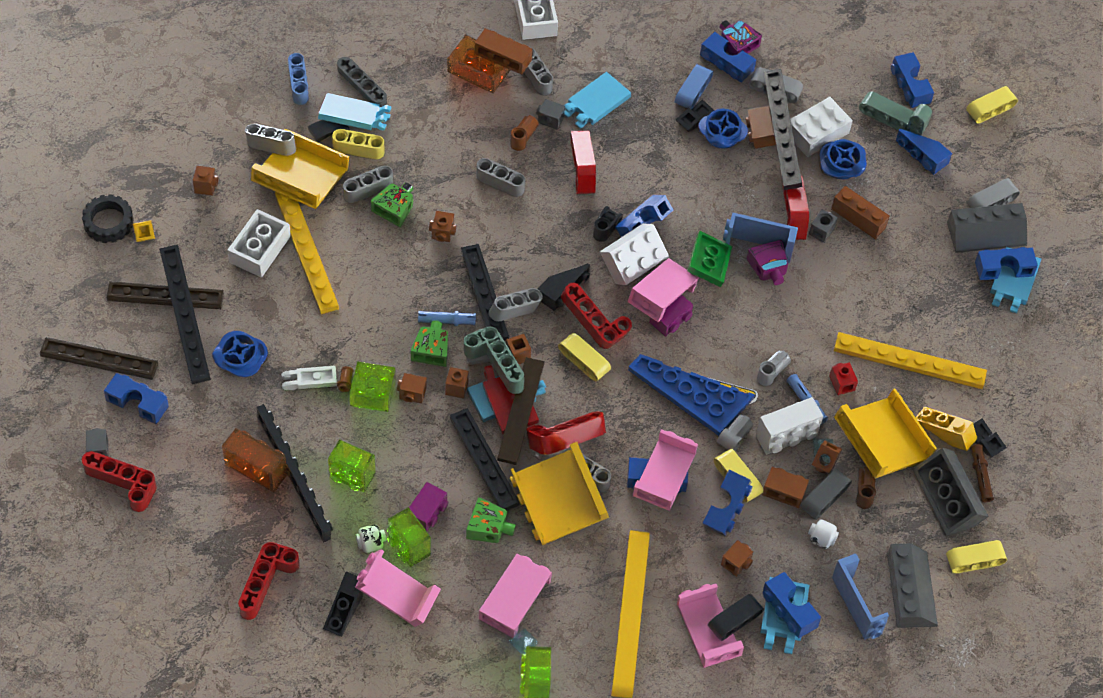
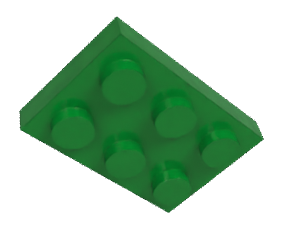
M699 231L696 235L687 272L721 287L724 283L733 246Z

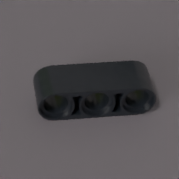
M750 593L716 615L707 626L720 641H723L761 615L764 608Z

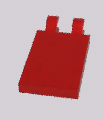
M492 365L484 367V376L487 381L483 382V388L500 431L504 434L515 394L507 390L500 377L495 378ZM534 406L532 407L527 427L539 423Z

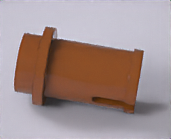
M348 366L342 367L340 381L337 382L339 391L349 392L352 388L353 368Z

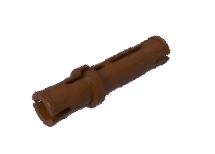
M980 444L970 447L973 457L972 466L976 471L981 501L991 502L994 500L987 471L988 461L985 460L983 446Z

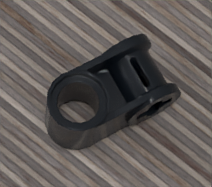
M605 206L600 216L595 220L594 239L600 242L608 240L616 229L615 226L622 221L623 214H618L610 210V207Z

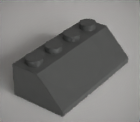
M1022 203L956 209L950 212L947 225L955 253L1027 246V217Z
M941 448L912 469L946 535L949 536L973 528L989 517L953 450Z
M911 543L891 544L887 553L897 628L937 627L938 622L927 551Z

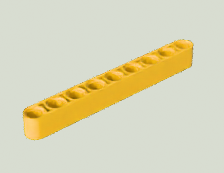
M634 530L629 532L611 697L632 698L650 532Z

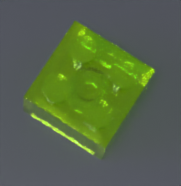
M357 361L350 390V406L389 412L396 381V367Z
M339 439L328 457L329 477L337 483L348 485L352 490L365 493L376 474L375 455Z
M409 507L388 518L387 539L390 545L396 547L399 551L398 555L402 562H407L412 567L431 556V537Z
M526 646V654H521L520 694H524V698H549L551 647Z

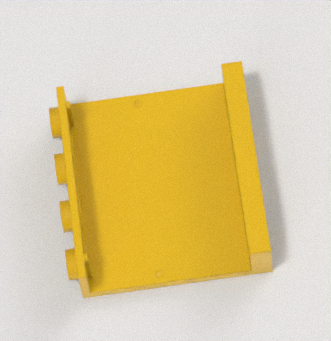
M292 132L294 134L296 152L289 156L272 153L262 166L255 163L251 168V181L316 209L348 170L349 156Z
M893 389L886 399L852 410L847 404L842 405L834 416L875 479L922 463L937 450L896 389Z
M577 442L570 444L571 450L523 470L515 472L514 468L511 469L513 476H510V480L514 488L518 486L520 493L517 496L520 504L526 505L528 511L524 512L528 523L533 522L535 527L532 530L536 541H541L542 545L609 518Z

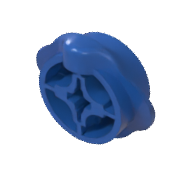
M717 109L708 116L703 117L699 122V130L706 137L707 141L712 146L721 149L734 146L737 142L744 140L748 134L747 126L741 121L738 114L730 109Z
M847 139L826 143L820 150L821 169L826 175L837 179H849L860 176L864 173L867 166L865 149L860 144Z
M231 331L222 337L214 349L212 357L216 365L221 369L227 370L239 377H249L258 372L268 356V349L260 339L254 338L242 331Z

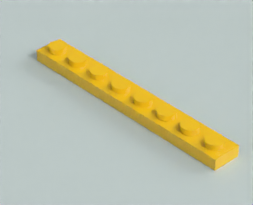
M275 192V198L284 221L290 224L291 239L320 314L338 310V302L298 201Z
M838 332L834 352L979 389L984 387L986 369Z

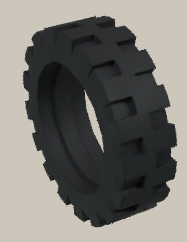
M112 194L108 196L100 195L99 198L95 197L91 200L92 202H88L86 209H83L82 220L84 229L90 238L93 237L97 242H117L116 240L125 238L124 236L131 232L130 228H133L132 208L120 196L115 197ZM106 209L117 210L124 216L123 220L113 228H99L92 222L98 212Z

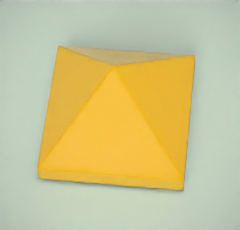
M151 220L133 224L136 242L155 239Z

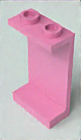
M668 258L632 288L628 303L659 322L663 318L666 308L686 290L691 293L694 291L699 277L687 272L685 268Z
M661 429L659 440L640 480H637L634 486L633 496L670 511L696 455L698 444L691 439H684L671 431Z
M382 549L375 553L372 552L366 560L367 566L365 570H361L357 576L358 582L355 588L414 627L424 623L441 589L436 585L429 588L425 587L383 559L384 551Z
M516 554L480 608L479 620L514 639L518 633L520 622L545 584H550L552 572L543 565L539 566L533 563L529 557Z
M705 584L697 590L683 591L678 595L677 606L704 668L742 656L744 649L742 641H736L734 634L720 641L707 626L716 615L723 611L716 595L717 584Z

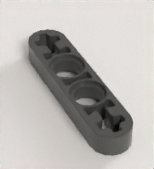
M342 57L337 61L338 72L368 102L380 104V107L387 104V94L352 59ZM358 74L361 78L353 79L352 76ZM369 85L372 89L364 90L363 87Z

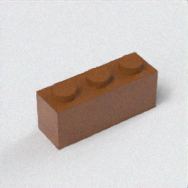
M484 28L475 42L474 54L522 75L532 61L533 49L511 38L502 36L495 31Z
M844 186L834 197L831 210L875 240L886 229L890 215L847 186Z

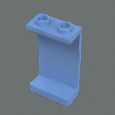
M732 213L731 220L727 219L723 240L730 244L732 237L762 245L782 240L787 262L790 263L798 227Z
M853 554L837 561L832 579L864 640L870 637L874 639L882 635L889 614L887 612L872 617L852 579L860 561L857 554Z

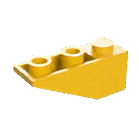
M924 407L915 417L922 427L950 446L967 451L977 439L975 428L971 421L928 407Z

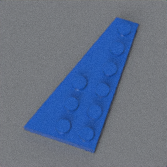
M642 354L628 367V371L718 436L755 397V394L750 392L747 394L738 391L736 387L732 386L730 388L721 385L719 381L699 374L681 371L679 367L674 366L673 368L664 365L662 361Z

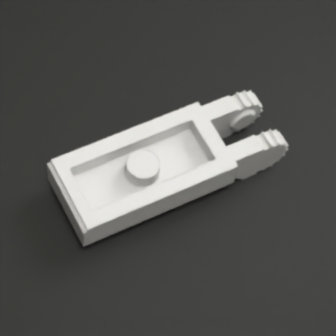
M335 366L299 368L297 370L285 371L281 374L283 380H294L297 378L295 381H285L282 383V388L286 391L296 390L297 388L308 389L337 386Z

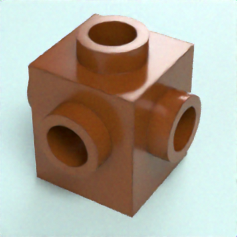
M436 211L434 221L431 220L429 224L432 239L439 242H450L451 236H455L457 227L454 224V213Z

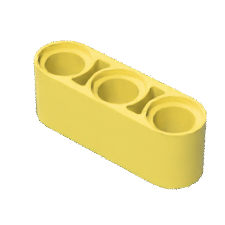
M1004 86L972 101L967 106L966 111L979 124L1013 108L1017 104L1018 99L1007 86Z
M345 129L335 130L332 134L333 149L340 153L371 159H380L385 154L384 139L381 136Z
M571 333L558 345L560 352L595 382L611 370L610 363L576 333Z
M729 449L713 459L717 470L724 478L728 470H732L751 480L752 491L748 497H744L743 502L747 503L763 493V487L733 449Z
M999 540L957 547L946 553L952 573L996 567L1007 562L1004 548Z

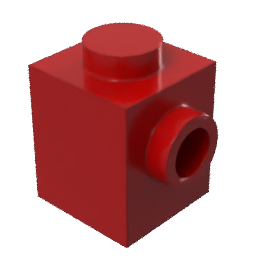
M850 362L834 365L831 368L829 377L837 396L855 391L858 380Z

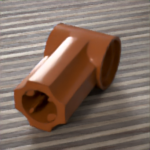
M531 115L525 116L520 124L512 129L510 139L512 149L521 151L526 148L528 139L539 125L535 117Z

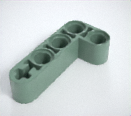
M871 91L866 94L859 105L860 111L865 115L898 131L903 129L918 135L923 134L929 125L932 115L931 108L925 104H919L916 110L912 111Z
M485 327L464 337V354L467 358L476 359L487 355L509 392L518 394L524 390V373L496 328Z

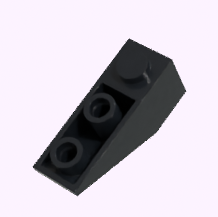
M587 263L548 277L538 288L543 296L541 302L553 311L559 306L562 307L564 305L561 299L563 290L569 283H577L578 285L582 282L585 283L590 277V264Z
M352 571L345 572L323 627L324 630L341 637L364 595L363 592L355 588L358 582L357 573Z

